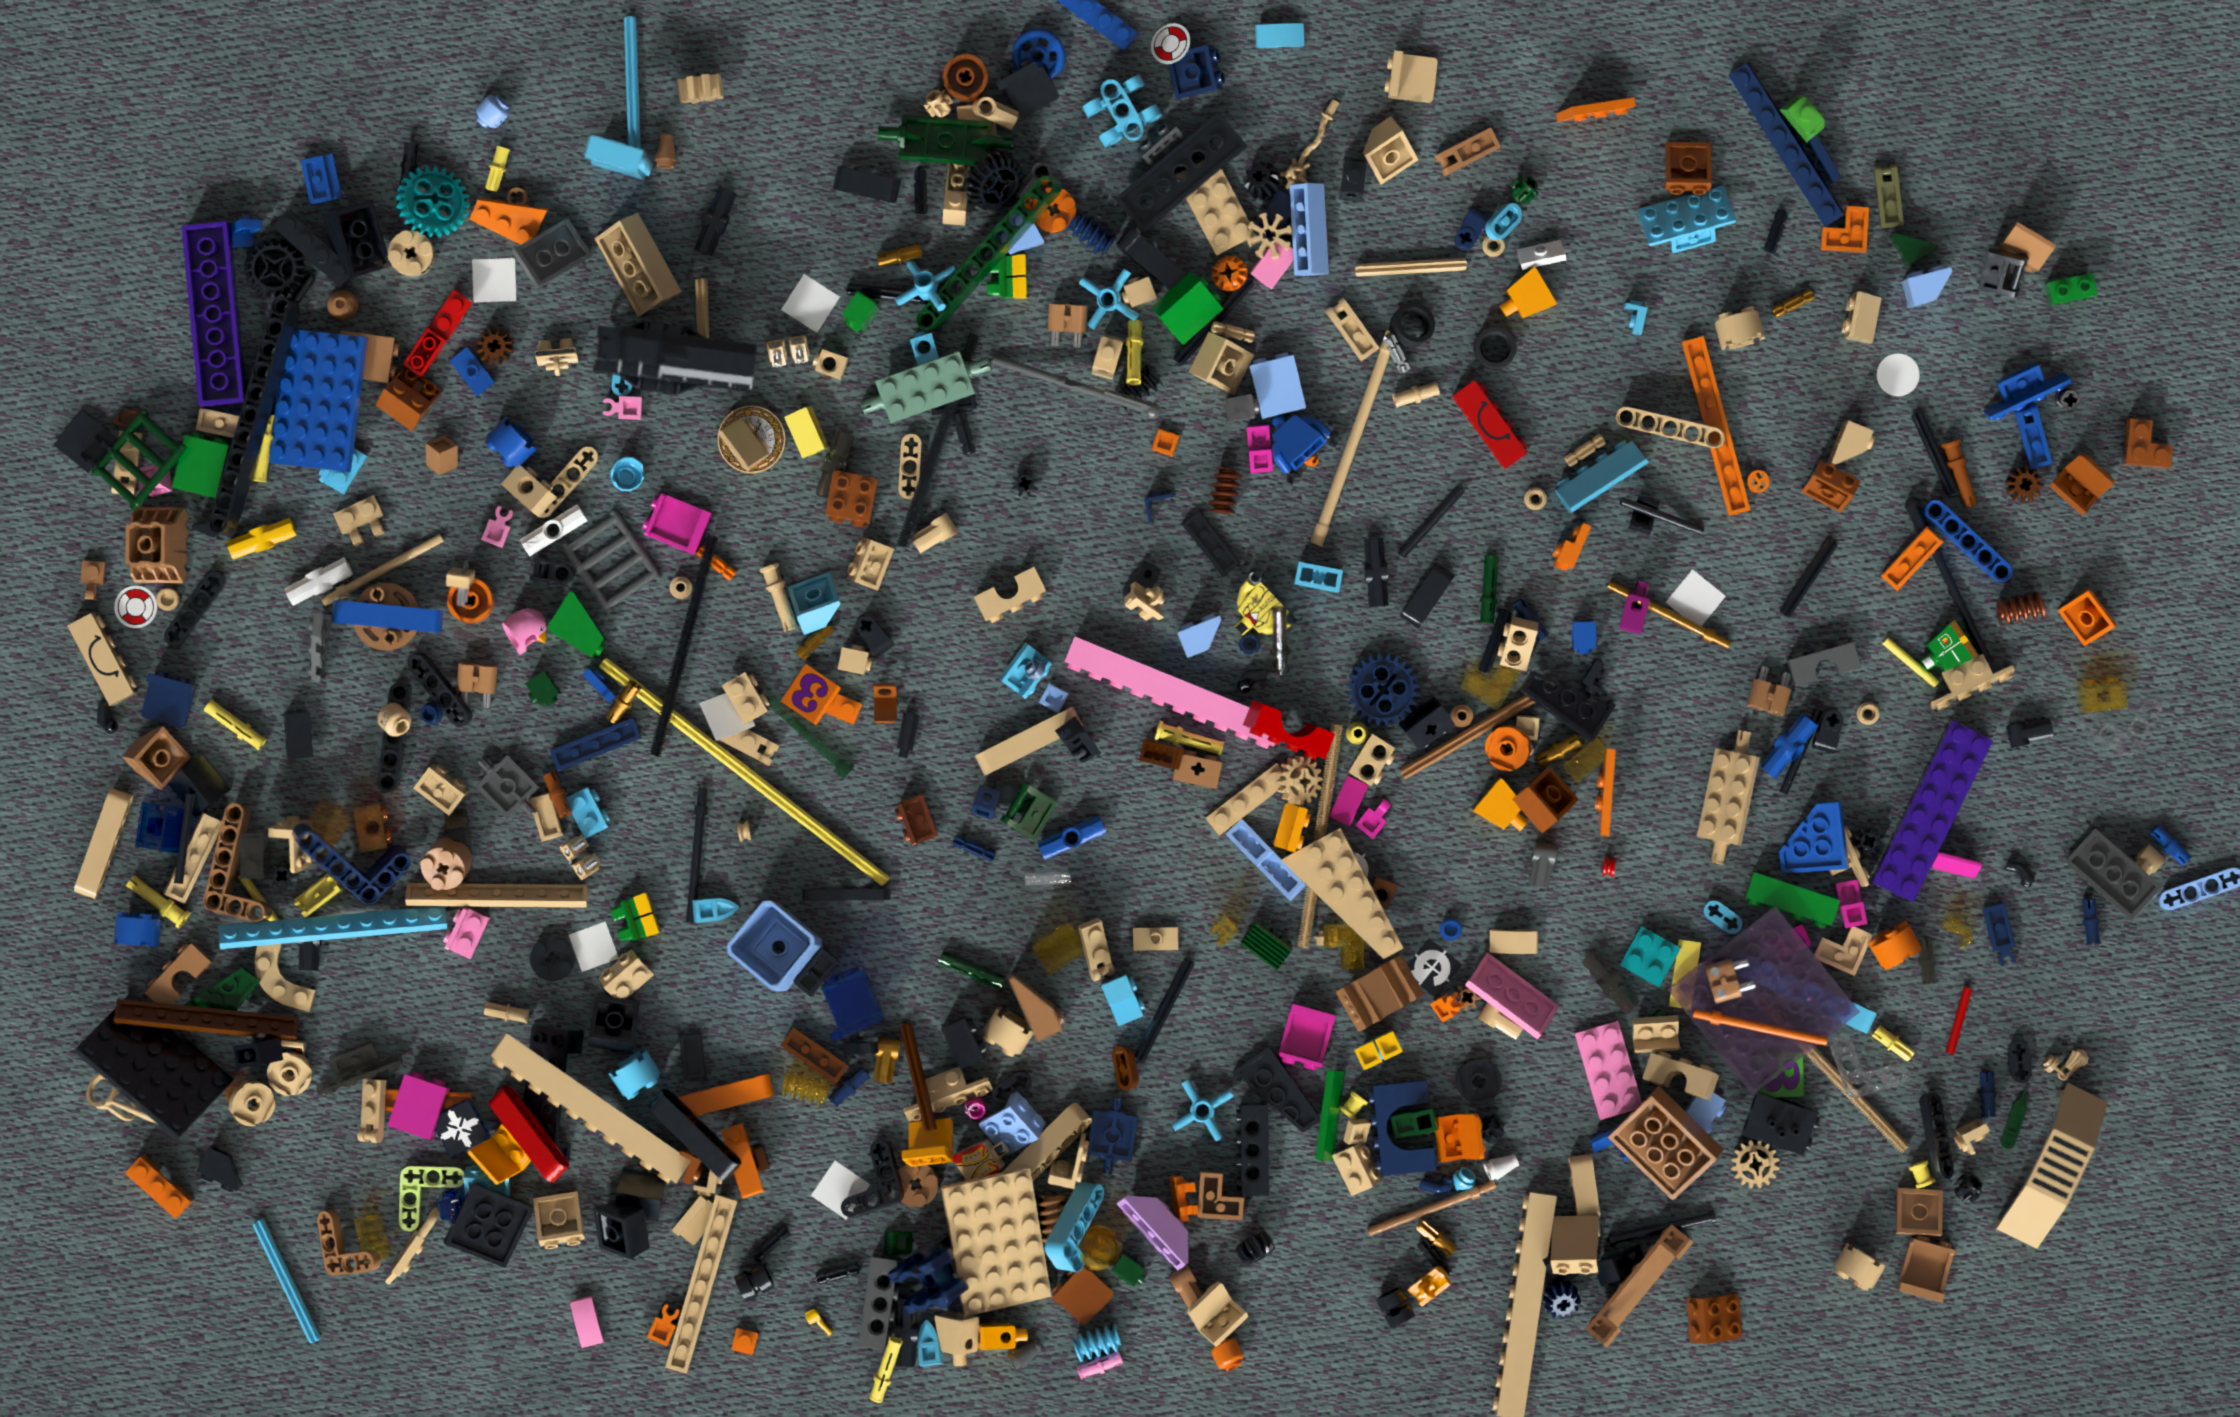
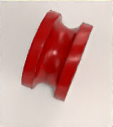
M1604 856L1602 876L1609 874L1610 877H1614L1615 857L1608 859V856Z

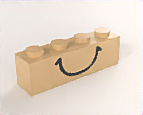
M90 613L67 625L109 706H113L137 693L135 690L137 687L136 681L132 675H127L124 669L127 665L121 655L117 656L114 650L116 644L110 635L107 636L103 630L106 626L100 615L96 616L95 613Z

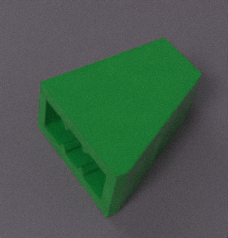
M569 591L546 629L592 658L595 655L600 656L606 647V644L603 643L606 638L577 594Z

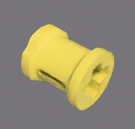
M1351 1091V1096L1339 1109L1355 1120L1356 1114L1368 1102L1354 1091Z
M1928 1160L1908 1167L1914 1174L1917 1182L1916 1188H1922L1935 1182L1927 1167L1929 1164Z

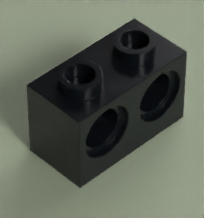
M822 947L794 981V984L812 997L839 964L840 960Z

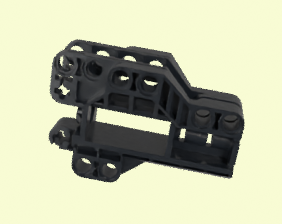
M648 321L623 327V329L598 326L596 338H599L596 358L616 362L594 360L592 369L594 373L620 376L638 390L676 395L700 386L741 391L752 389L757 344L706 338L687 326Z

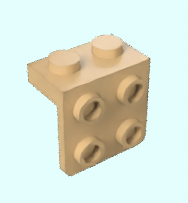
M1394 50L1393 56L1388 57L1387 69H1391V76L1386 78L1384 90L1388 92V98L1431 103L1434 97L1437 59L1403 54V51Z
M287 816L285 820L277 821L276 825L268 828V837L289 839L291 873H298L311 866L314 862L310 856L299 848L292 836V831L298 824L305 823L312 827V820H302L299 816ZM304 834L300 840L306 839L309 834Z
M1220 1281L1211 1285L1198 1300L1190 1305L1187 1311L1198 1331L1215 1347L1249 1317L1247 1312L1231 1299Z

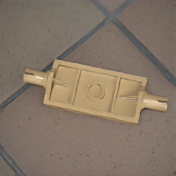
M1741 730L1737 731L1734 750L1727 751L1715 748L1697 837L1711 839L1714 842L1710 862L1724 865L1728 845L1735 844L1741 846L1760 759V757L1751 756L1747 753L1752 733Z

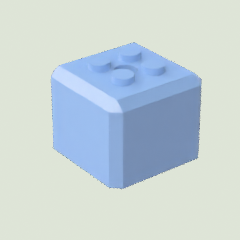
M763 901L728 943L727 953L769 989L787 991L821 950L823 944L822 939L781 904L773 901ZM778 941H782L785 944V950L781 954H777L774 951V944Z

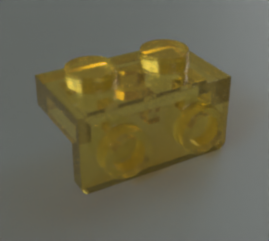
M1070 923L1059 926L1054 933L1048 937L1040 938L1032 946L1049 975L1084 954L1082 941Z

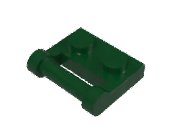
M1022 782L1020 785L1021 790L1006 815H1002L1000 821L1035 841L1058 802L1027 783ZM1030 793L1034 797L1017 823L1013 819Z

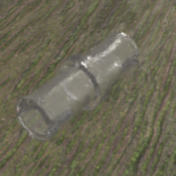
M1045 869V872H1025V886L1045 885V887H1050V885L1071 884L1070 870L1050 871V869Z

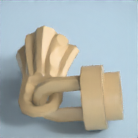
M2078 1049L2072 1050L2070 1057L2061 1068L2057 1067L2061 1060L2052 1054L2047 1056L2042 1064L2048 1073L2055 1069L2058 1072V1078L2065 1081L2076 1070L2086 1065L2089 1058L2086 1051ZM2068 1068L2070 1071L2065 1075L2063 1071Z

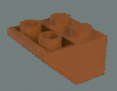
M405 366L384 388L376 406L413 431L427 415L443 390L424 376L420 377Z

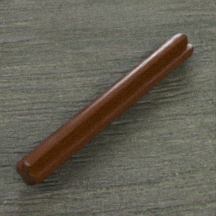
M907 1023L900 1026V1032L923 1128L926 1132H932L937 1129L913 1026Z

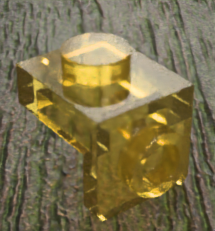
M1949 917L1948 921L1942 920L1940 929L1961 934L1959 948L1966 949V945L1970 946L1973 938V933L1970 932L1971 927L1961 925L1962 920Z

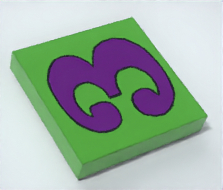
M1803 1051L1757 1053L1758 1091L1772 1095L1774 1098L1804 1097Z

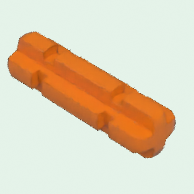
M704 545L696 553L700 558L703 556ZM714 553L712 555L714 556L712 563H710L711 567L719 573H723L726 579L731 580L736 575V570L731 566L728 567L727 563Z

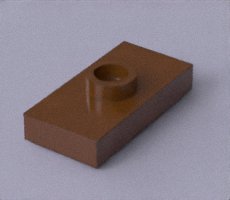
M1144 739L1139 761L1179 770L1184 748Z

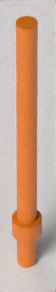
M1694 1008L1693 1012L1694 1018L1708 1020L1711 1024L1719 1025L1722 1023L1825 1046L1828 1041L1826 1036L1723 1015L1720 1011L1712 1010V1012Z

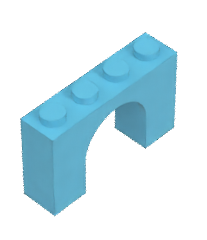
M590 136L584 157L591 160L592 165L645 180L646 176H650L653 163H651V158L644 150L597 136Z

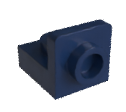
M980 785L971 813L992 820L1001 792Z

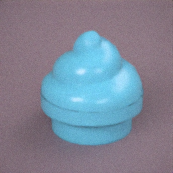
M1462 1167L1453 1174L1456 1190L1470 1189L1475 1184L1476 1176L1468 1168Z

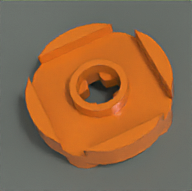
M1045 188V190L1048 193L1052 190V188ZM1064 189L1061 190L1059 196L1050 205L1057 204L1060 213H1055L1054 216L1049 215L1050 211L1046 209L1035 221L1037 226L1046 232L1055 233L1063 231L1076 216L1075 201ZM1036 198L1032 202L1031 209H1035L1037 206Z
M1503 725L1490 733L1485 743V752L1488 754L1490 763L1502 771L1518 769L1526 763L1530 756V737L1515 726ZM1510 743L1513 751H1510L1508 754L1505 753L1503 744Z

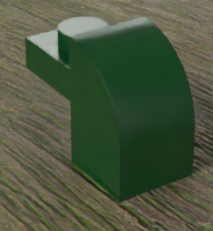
M1434 1107L1420 1108L1390 1116L1395 1139L1439 1130Z

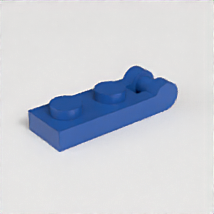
M2036 403L2030 404L2027 408L2021 410H2013L2029 470L2053 464ZM2031 416L2033 422L2026 424L2024 418Z

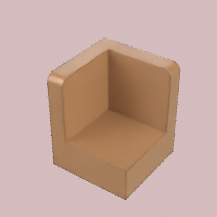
M444 435L427 442L426 465L438 475L456 469L458 467V445Z

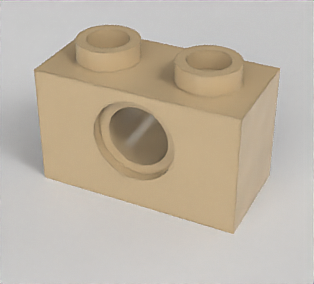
M521 465L515 467L501 485L531 512L540 517L557 498L551 492L553 487L544 479L540 482L536 478L538 474L531 467L528 466L526 469ZM533 485V489L528 492L529 487Z

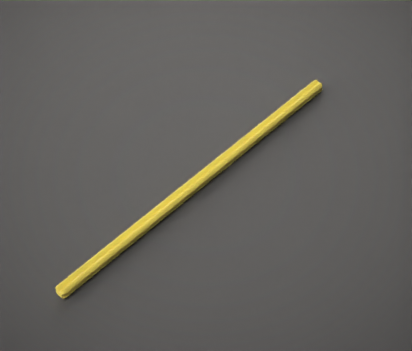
M608 658L601 662L599 667L624 687L627 686L630 680L637 682L635 687L640 685L642 689L636 696L661 714L660 712L662 711L660 709H663L661 708L663 701ZM673 709L672 716H670L671 719H669L671 720L670 723L881 886L886 884L889 880V876Z

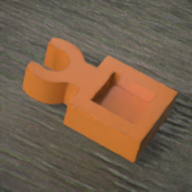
M1457 992L1450 996L1445 994L1430 1003L1442 1023L1454 1017L1465 1006L1464 1002H1457L1456 996L1459 995Z
M668 1303L662 1309L663 1318L655 1317L647 1335V1338L664 1346H668L677 1326L671 1323V1321L677 1318L680 1313V1309L677 1308L675 1314H668Z

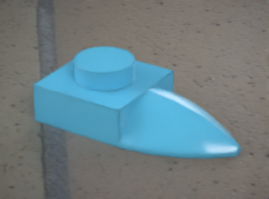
M712 897L692 900L695 923L725 919L739 908L736 903L723 898Z
M925 1320L918 1334L919 1366L943 1364V1352L940 1350L936 1330L928 1320Z

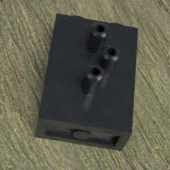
M1756 1090L1742 1134L1743 1136L1804 1156L1805 1150H1810L1813 1141L1810 1135L1813 1129H1817L1820 1117L1817 1116L1818 1112L1815 1109L1779 1097L1774 1098L1772 1095Z

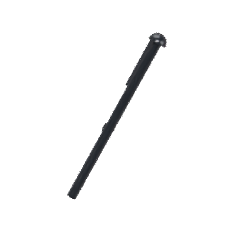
M1910 497L1905 502V509H1907L1919 535L1928 525L1918 506L1921 500L1917 497ZM1937 548L1932 556L1949 589L1948 593L1953 598L1979 655L1983 654L1985 659L1990 658L1989 652L1939 548Z

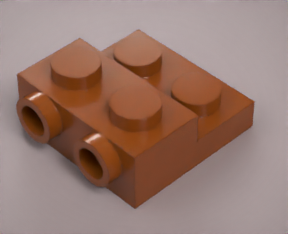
M1666 142L1665 190H1669L1674 195L1682 194L1684 191H1693L1695 195H1703L1706 191H1710L1712 184L1711 143Z
M1820 461L1801 492L1841 513L1854 497L1861 481L1857 480L1852 474L1836 469L1831 463Z

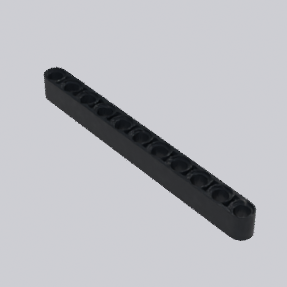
M284 296L276 297L270 307L209 520V528L215 534L230 537L238 529L300 312L298 302ZM275 347V352L272 355V349Z

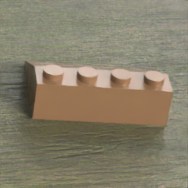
M1015 973L1010 975V983L1037 1041L1062 1031L1065 1017L1061 1008L1056 1009L1053 1003Z
M1660 1086L1651 1092L1608 1136L1672 1201L1711 1166L1724 1150Z

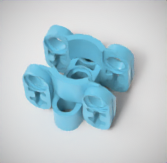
M1140 74L1124 82L1122 87L1115 80H1106L1101 86L1103 100L1101 97H1097L1082 107L1088 119L1094 114L1106 110V108L1113 117L1117 126L1099 136L1104 148H1108L1120 141L1122 135L1130 141L1139 140L1143 135V125L1146 126L1162 116L1157 104L1148 107L1140 113H1137L1128 96L1145 87ZM1108 85H1114L1118 91L1106 95L1104 90ZM1125 105L1128 107L1129 112L1125 116H1119L1115 110L1117 106ZM1139 127V134L1135 136L1129 135V133L1134 132Z

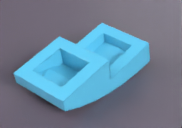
M1304 23L1255 25L1256 48L1304 46Z

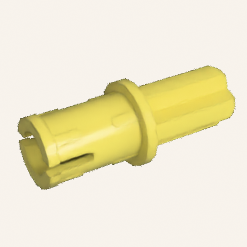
M496 146L492 165H489L490 172L485 185L487 190L498 191L503 172H506L505 165L510 152L509 149Z
M1879 1025L1872 1034V1037L1884 1044L1888 1051L1891 1049L1906 1061H1909L1915 1053L1913 1049L1898 1039V1035L1894 1036L1882 1025Z

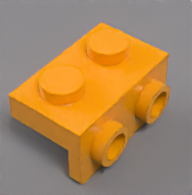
M1289 803L1285 804L1273 843L1275 847L1291 852H1296V848L1301 849L1304 836H1301V831L1303 827L1307 828L1311 816L1307 814L1308 809Z

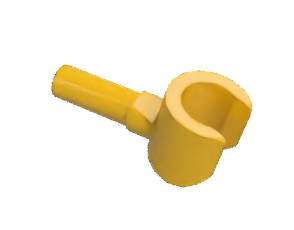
M816 1309L805 1313V1317L810 1325L817 1321L818 1325L828 1335L832 1334L833 1331L823 1322Z

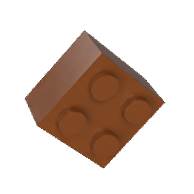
M1548 766L1534 777L1512 800L1540 832L1543 833L1555 824L1579 799L1556 772Z

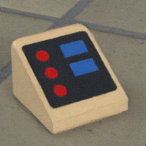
M281 1041L283 1052L293 1051L305 1057L306 1041Z

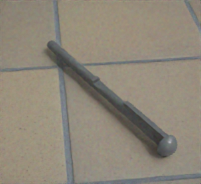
M997 355L992 360L993 364L1149 414V419H1155L1160 414V406L1156 402L1150 403L1107 388L1102 390L1068 379L1066 376L1052 374Z

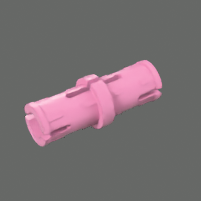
M1118 1350V1352L1103 1357L1097 1356L1095 1360L1076 1367L1082 1380L1097 1373L1103 1374L1105 1370L1122 1365L1123 1360Z

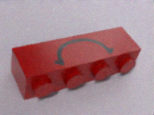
M1474 380L1454 394L1452 398L1505 470L1527 454L1525 449L1528 446L1521 437H1515L1512 432L1514 427L1507 418L1505 420L1502 419L1499 414L1501 409L1494 400L1490 402L1485 395L1488 393L1485 386L1481 382L1477 384Z

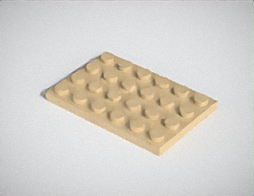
M1023 1167L941 1186L951 1248L955 1257L956 1277H965L969 1285V1289L960 1295L963 1315L967 1317L1052 1297L1030 1168Z

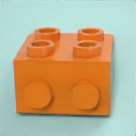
M1451 1114L1436 1117L1439 1130L1435 1131L1439 1162L1460 1159L1479 1160L1484 1158L1485 1145L1482 1141V1122L1478 1114Z

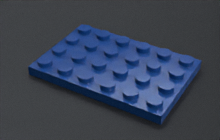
M294 330L276 394L275 418L272 432L274 439L271 440L269 463L351 472L368 342L367 337Z

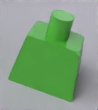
M1796 95L1779 109L1806 142L1825 128L1824 118L1804 95Z

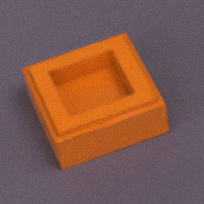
M1158 428L1151 450L1173 457L1180 435Z

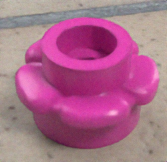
M975 1097L965 1103V1113L972 1119H979L984 1116L987 1105L981 1098Z

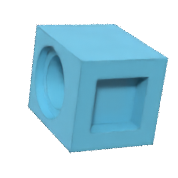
M925 330L913 334L914 338L910 339L917 365L939 358L932 333L927 334ZM923 341L931 345L930 351L926 354L918 351V345Z

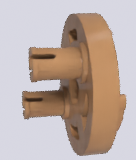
M393 583L375 584L363 591L356 600V602L393 606H402L404 604L403 607L420 608L417 599L408 589ZM353 625L360 639L370 647L378 650L399 649L412 641L418 632L416 630Z

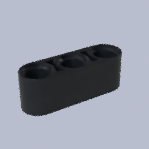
M838 166L833 189L896 203L901 181Z
M1436 563L1402 611L1400 617L1419 629L1455 575Z

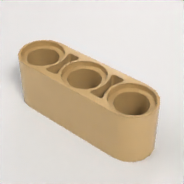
M1585 1154L1568 1157L1576 1215H1598L1601 1218L1592 1155Z

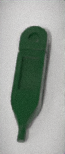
M2023 1089L2021 1096L2012 1104L2000 1140L2002 1147L2005 1149L2013 1148L2016 1143L2026 1113L2025 1095L2027 1090Z

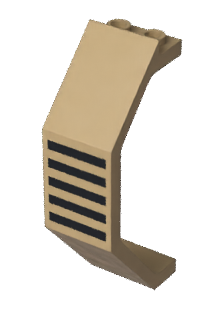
M2069 1083L2066 1084L2064 1090L2060 1089L2056 1098L2060 1099L2051 1132L2025 1185L2001 1220L1997 1219L1993 1226L1997 1230L2035 1248L2039 1247L2068 1205L2095 1149L2108 1104L2107 1101Z

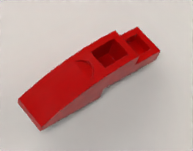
M453 289L403 365L420 377H423L464 320L463 317L474 301L457 289Z

